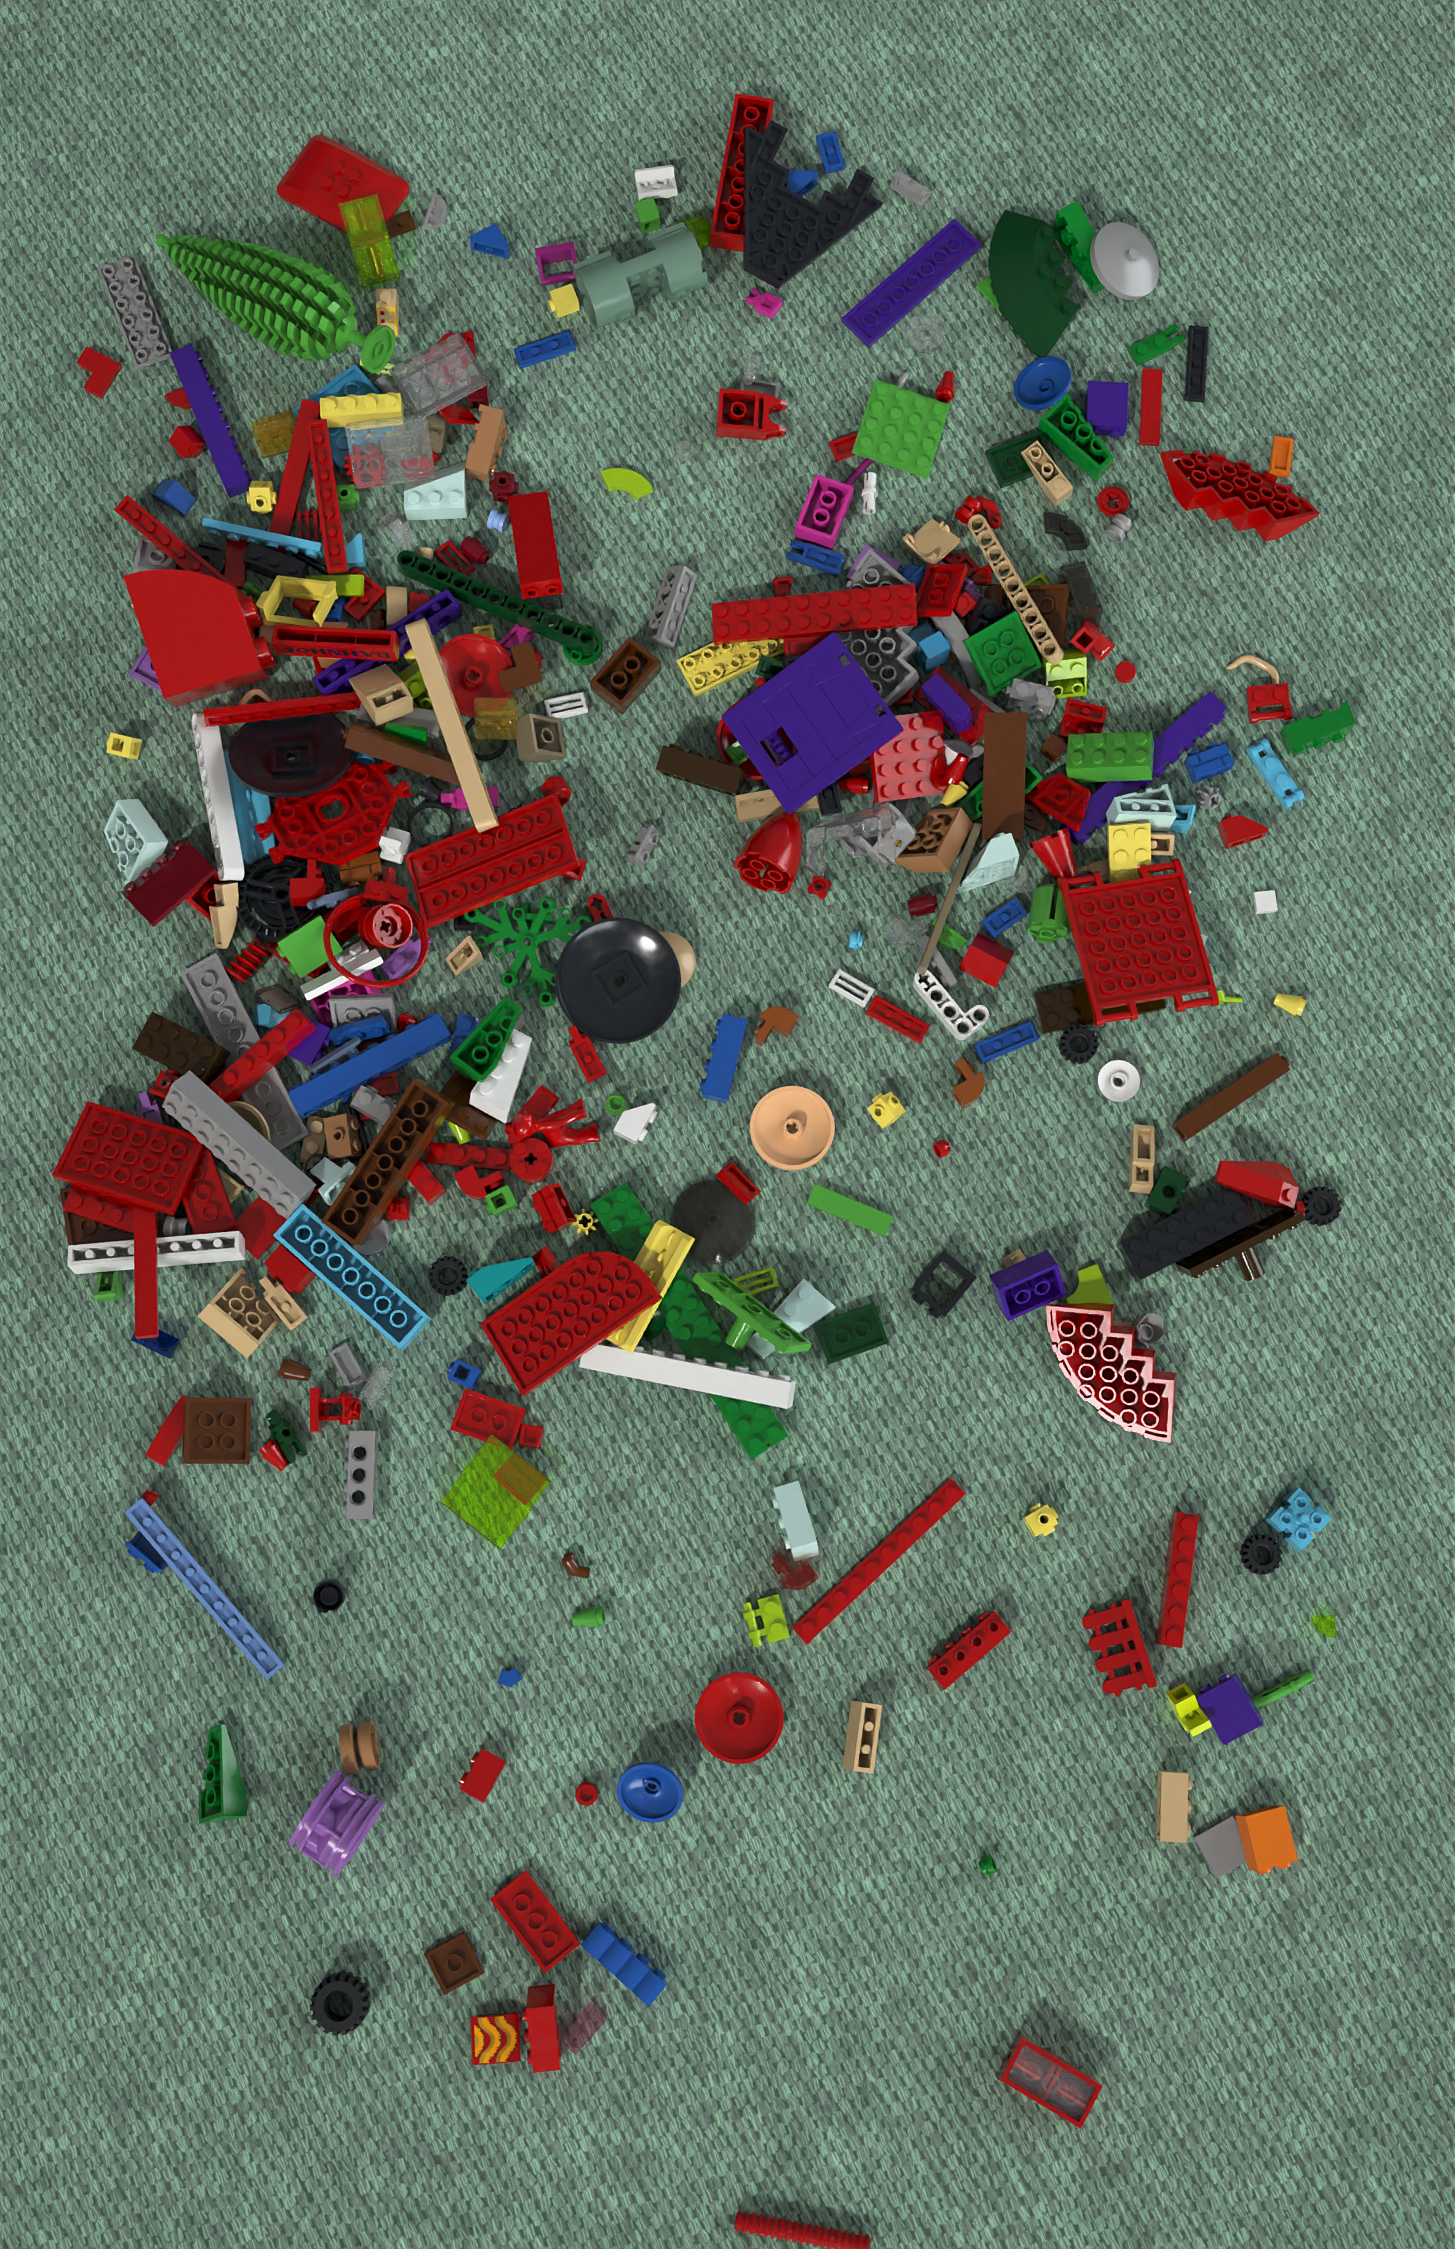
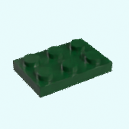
M1041 430L986 450V458L1000 489L1034 476L1021 452L1037 440L1056 464Z
M875 1303L813 1324L828 1365L889 1343Z

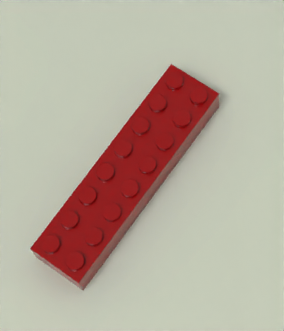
M735 93L710 230V247L743 252L744 131L748 126L764 135L770 120L773 119L774 99Z

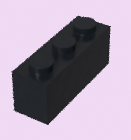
M252 542L249 543L242 559L247 570L275 580L277 575L305 579V576L310 574L305 562Z

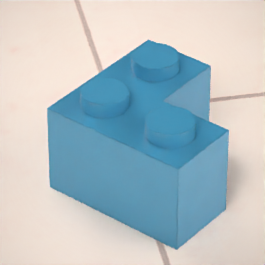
M928 622L907 634L917 644L918 652L914 657L925 674L947 663L951 643L947 636H943L940 631L937 632L934 627L931 628Z

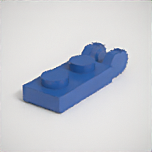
M794 540L791 541L790 547L803 552V555L790 551L785 556L787 559L835 576L839 575L845 559L844 555L810 543L805 544Z
M379 1015L345 1024L331 1030L328 1036L334 1041V1045L339 1048L357 1036L363 1041L391 1033V1027L384 1017Z

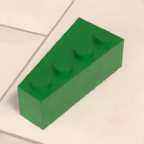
M1075 201L1057 211L1053 228L1060 232L1056 238L1057 242L1093 294H1096L1105 289V287L1097 278L1090 259V245L1095 232L1078 201Z
M1067 393L1041 418L1037 431L1041 430L1043 436L1097 482L1110 469L1114 457L1100 437L1095 435L1089 422L1085 421L1081 415L1082 412L1078 406L1075 407L1071 401L1072 398Z

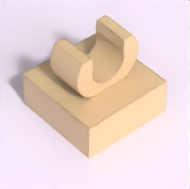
M1019 1248L1002 1258L1001 1262L1007 1268L1026 1258Z

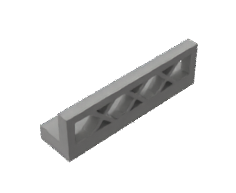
M685 565L667 567L644 637V640L648 643L660 642L667 648H674L697 578V575ZM676 573L675 578L672 581H670L672 574ZM670 591L669 596L665 599L666 594ZM665 609L664 613L659 617L660 612ZM658 628L657 634L653 635L654 631Z

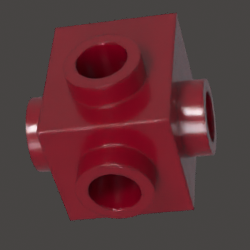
M507 471L494 472V478L490 479L489 492H492L494 501L506 503L508 502L507 497L515 496V494L518 495L519 482H516L514 474Z

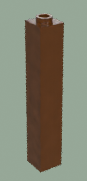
M352 722L350 728L346 727L343 739L346 740L345 748L461 786L450 754L356 722Z
M1276 1053L1183 1116L1172 1127L1185 1143L1290 1070L1287 1059Z

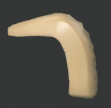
M254 688L244 694L239 700L238 705L251 704L256 698L263 702L273 701L261 689Z

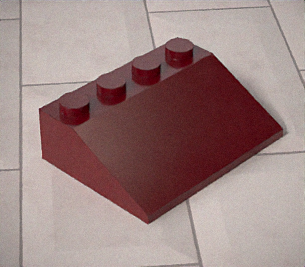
M185 838L176 841L171 846L172 849L166 854H161L156 859V863L150 868H145L140 873V876L135 881L126 884L121 892L153 927L217 872Z

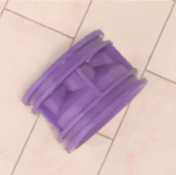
M340 1770L335 1772L318 1794L289 1842V1846L292 1848L296 1845L299 1846V1853L305 1854L324 1867L323 1869L326 1871L329 1868L333 1869L332 1875L335 1877L340 1874L354 1855L386 1802L383 1799L379 1802L375 1800L376 1794L374 1793L369 1796L365 1792H358L350 1787L351 1778L349 1776L345 1779L342 1778L343 1772Z

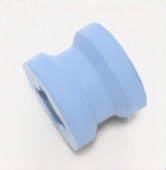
M493 508L488 517L487 528H496L498 532L504 533L510 515L505 512L499 513L497 509Z

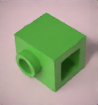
M645 198L635 202V213L641 233L660 229L662 213L660 205L655 204L654 198Z

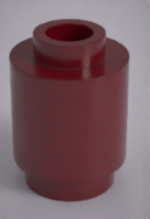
M467 536L460 545V550L463 551V554L478 565L485 564L490 559V548L475 537Z
M931 892L911 897V900H907L910 916L920 917L935 913V908L939 907L936 895L932 896Z

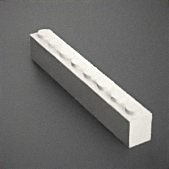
M239 1231L157 1238L158 1267L245 1260V1239ZM134 1240L68 1245L67 1266L75 1274L134 1269Z

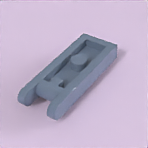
M357 888L321 896L318 899L308 901L307 907L310 910L326 906L327 909L336 907L344 900L358 895Z
M357 1036L311 1064L310 1068L314 1074H324L334 1064H343L348 1061L350 1056L356 1053L362 1054L367 1049H363L360 1052L355 1046L361 1043V1039Z

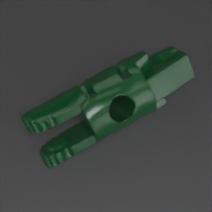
M276 1410L269 1412L266 1415V1419L270 1424L268 1429L290 1464L296 1460L289 1448L293 1445L301 1457L308 1455L285 1417L281 1418Z

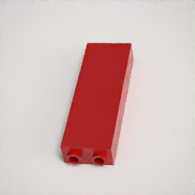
M543 491L507 497L522 599L563 593L548 492Z

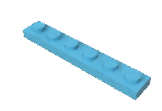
M203 519L202 526L209 535L214 537L223 535L233 541L241 539L246 540L247 543L265 544L270 549L278 550V548H283L289 553L297 554L301 552L311 558H317V556L324 557L325 554L322 543L217 520Z

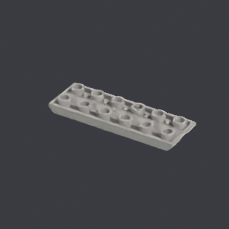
M133 254L97 267L136 369L138 370L171 358L169 353L172 352L171 346L135 255Z

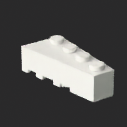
M513 1029L497 1068L483 1083L477 1082L471 1091L469 1104L506 1124L529 1054L532 1038Z

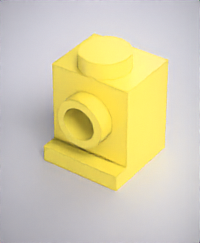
M110 732V737L106 743V753L138 760L142 739Z

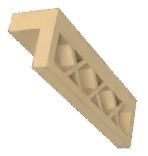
M771 789L735 796V806L739 822L771 817L785 810ZM814 796L794 812L819 808L817 797Z

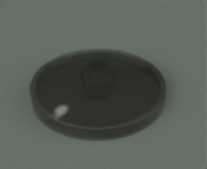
M705 1180L687 1188L675 1202L671 1214V1226L695 1238L686 1256L702 1264L719 1265L736 1259L750 1245L755 1232L756 1218L751 1202L745 1205L721 1180ZM711 1217H713L714 1219L717 1218V1222L715 1224H711L709 1222V1219Z

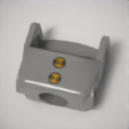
M888 801L882 802L881 808L872 813L860 826L856 834L851 837L852 842L883 868H886L899 856L917 833L916 829L905 819L903 814Z

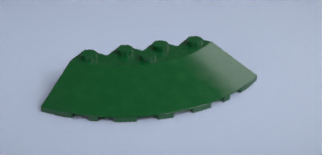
M1005 210L995 227L989 246L988 270L991 277V289L996 296L999 304L998 309L1005 321L1009 322L1013 328L1011 331L1015 336L1018 335L1025 342L1024 346L1038 358L1047 357L1080 308L1065 297L1073 282L1058 272L1066 259V256L1052 247L1060 232L1043 220Z

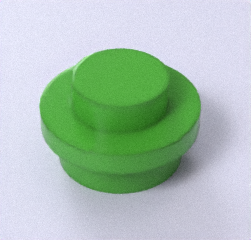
M613 1094L605 1102L606 1110L612 1115H620L626 1109V1100L619 1094Z

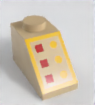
M376 289L377 326H389L394 330L395 337H398L399 298L397 290Z

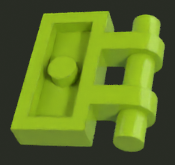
M778 1594L758 1599L759 1609L753 1610L751 1602L743 1604L745 1612L743 1617L744 1620L747 1619L750 1630L748 1635L749 1639H752L754 1647L762 1645L760 1636L767 1635L769 1643L790 1637ZM761 1615L765 1628L758 1630L755 1617Z

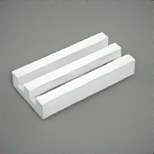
M584 691L544 700L548 717L562 719L588 713ZM580 698H581V700H582V701H579V702L563 704V705H561V706L552 707V708H550V706H549V705L558 704V703H562V702H567V701H571V700H576V699H580ZM583 706V707H581V708H576V709H572V710H567V711H563V712H558V713L551 714V713H553V712H557V711H562V710H566V709H571V708Z
M838 969L828 986L865 1008L875 991L874 988L841 969ZM839 976L844 977L850 982L868 991V994L866 995L865 993L859 991L853 986L842 981L841 979H839ZM835 983H838V984H840L841 986L845 987L846 989L852 991L853 993H855V994H857L858 996L862 997L864 1000L862 1001L861 999L857 998L856 996H854V995L850 994L849 992L845 991L844 989L838 987L837 985H835Z

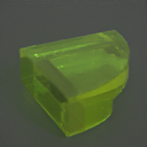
M1334 1615L1311 1617L1313 1626L1321 1634L1327 1637H1337Z

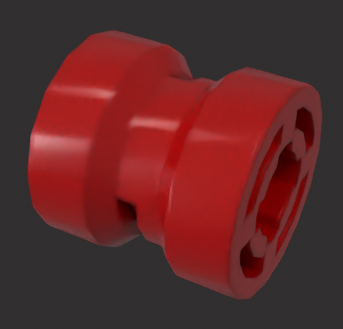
M967 496L963 500V505L958 507L954 514L959 521L968 525L969 519L980 513L982 505L975 498Z

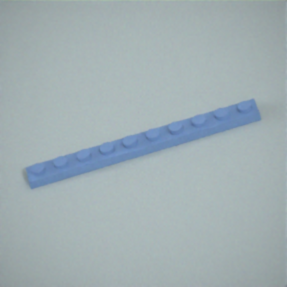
M144 1498L138 1500L124 1512L266 1680L285 1665Z

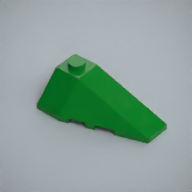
M1027 761L1025 763V794L1029 793L1043 779ZM983 780L955 807H961L971 821L982 816Z
M221 1724L209 1729L205 1754L206 1759L209 1760V1765L206 1772H203L202 1779L206 1780L205 1792L199 1795V1824L231 1821L247 1816L248 1803L246 1801L245 1787L226 1725Z

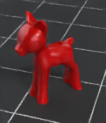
M582 1097L568 1107L547 1114L539 1120L534 1119L530 1111H524L517 1114L513 1121L505 1124L507 1128L513 1131L507 1139L510 1144H516L538 1131L543 1132L549 1148L601 1142L596 1121L580 1129L564 1126L573 1121L587 1118L585 1103Z

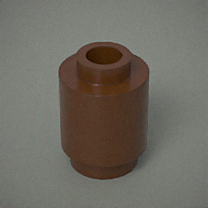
M990 584L986 587L984 598L1004 606V588L999 584Z

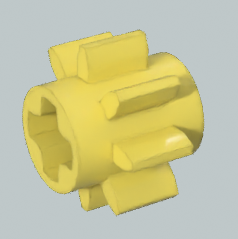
M582 1209L581 1215L574 1214L577 1222H573L572 1226L579 1227L577 1234L583 1231L586 1236H589V1231H597L594 1224L598 1223L599 1220L592 1219L594 1216L593 1211L587 1214ZM583 1218H587L588 1221H591L590 1223H588V1227H584L583 1224H580L583 1222Z

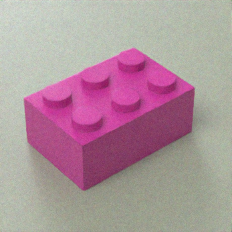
M816 474L795 527V538L833 550L852 501L854 487Z

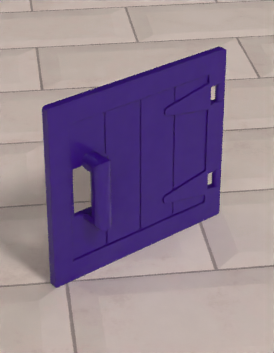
M835 632L722 715V719L788 814L800 808L904 730ZM844 654L850 661V664L845 667L839 660ZM879 704L886 712L881 717L874 710ZM782 727L799 751L797 754L793 755L777 732L779 728ZM764 739L770 742L783 761V764L778 768L760 743Z

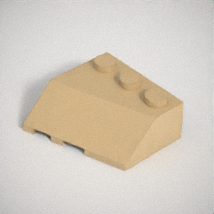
M241 1267L198 1317L248 1358L280 1320L266 1300H260L255 1293L256 1286L253 1282L250 1284L243 1276L246 1272Z

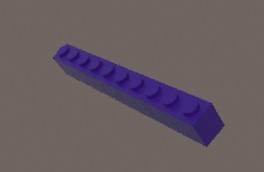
M1211 691L1153 741L1152 778L1154 776L1160 777L1166 771L1165 767L1169 763L1173 765L1180 759L1181 752L1184 750L1188 752L1196 744L1194 741L1198 737L1204 738L1210 732L1209 728L1213 724L1217 726L1224 720V713L1227 708ZM1150 780L1108 781L1091 796L1078 832L1061 823L1059 829L1062 830L1068 827L1071 841L1076 846L1080 842L1084 844L1092 837L1091 832L1097 829L1099 831L1107 823L1106 812L1115 797L1134 793L1140 789L1144 791L1152 782Z

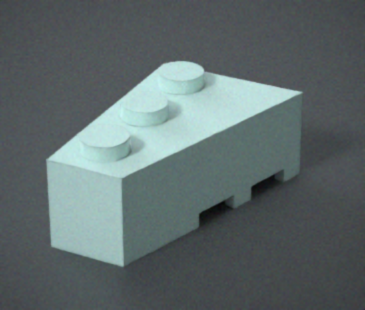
M1164 784L1161 788L1154 790L1152 788L1146 789L1145 792L1139 794L1134 792L1115 797L1106 812L1109 825L1150 822L1151 831L1162 832L1169 831L1177 816L1168 784Z
M799 1481L773 1488L775 1495L771 1496L774 1509L779 1508L780 1516H777L780 1529H785L784 1543L786 1549L791 1550L794 1562L819 1555L816 1536Z

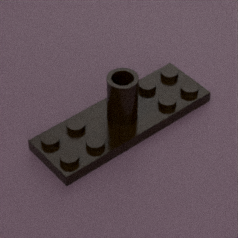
M1085 983L1037 992L1033 995L1043 1035L1071 1028L1072 1025L1078 1026L1083 1024V1026L1094 1024L1093 1012ZM1164 999L1136 1004L1138 1015L1161 1011L1166 1008ZM1125 1005L1102 1009L1101 1012L1104 1015L1128 1011V1008Z
M1283 1208L1175 1263L1179 1272L1198 1278L1206 1274V1270L1212 1267H1221L1225 1264L1224 1261L1235 1256L1246 1281L1257 1279L1265 1274V1270L1254 1246L1267 1239L1278 1238L1281 1236V1232L1299 1227L1300 1223L1306 1219L1303 1212Z

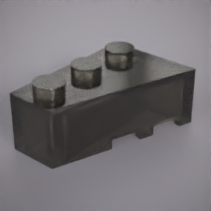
M1085 562L1061 566L1060 575L1057 576L1058 584H1068L1070 586L1068 612L1074 632L1084 621H1089L1100 628L1102 605Z

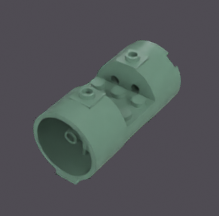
M683 222L646 236L648 253L619 264L609 250L573 264V274L582 303L591 323L596 329L614 322H627L631 320L635 314L633 302L638 301L645 294L653 295L659 289H662L665 297L671 302L674 300L681 301L690 292L707 286V272L702 271L703 257L692 232L688 231Z

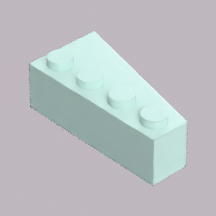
M803 1279L774 1311V1314L800 1334L834 1311L836 1307ZM758 1332L751 1337L746 1345L761 1359L776 1351L775 1346L761 1339Z

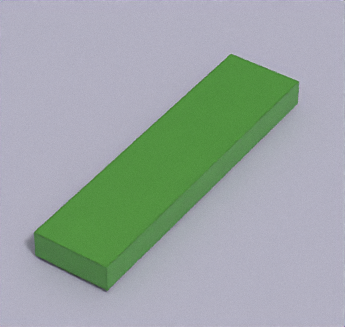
M817 1184L814 1185L807 1201V1205L884 1237L893 1219V1216Z

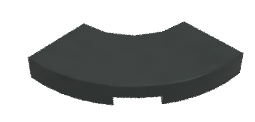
M1053 512L1043 513L1046 534H1053L1059 537L1065 544L1067 551L1087 550V541L1079 526H1076L1064 515Z

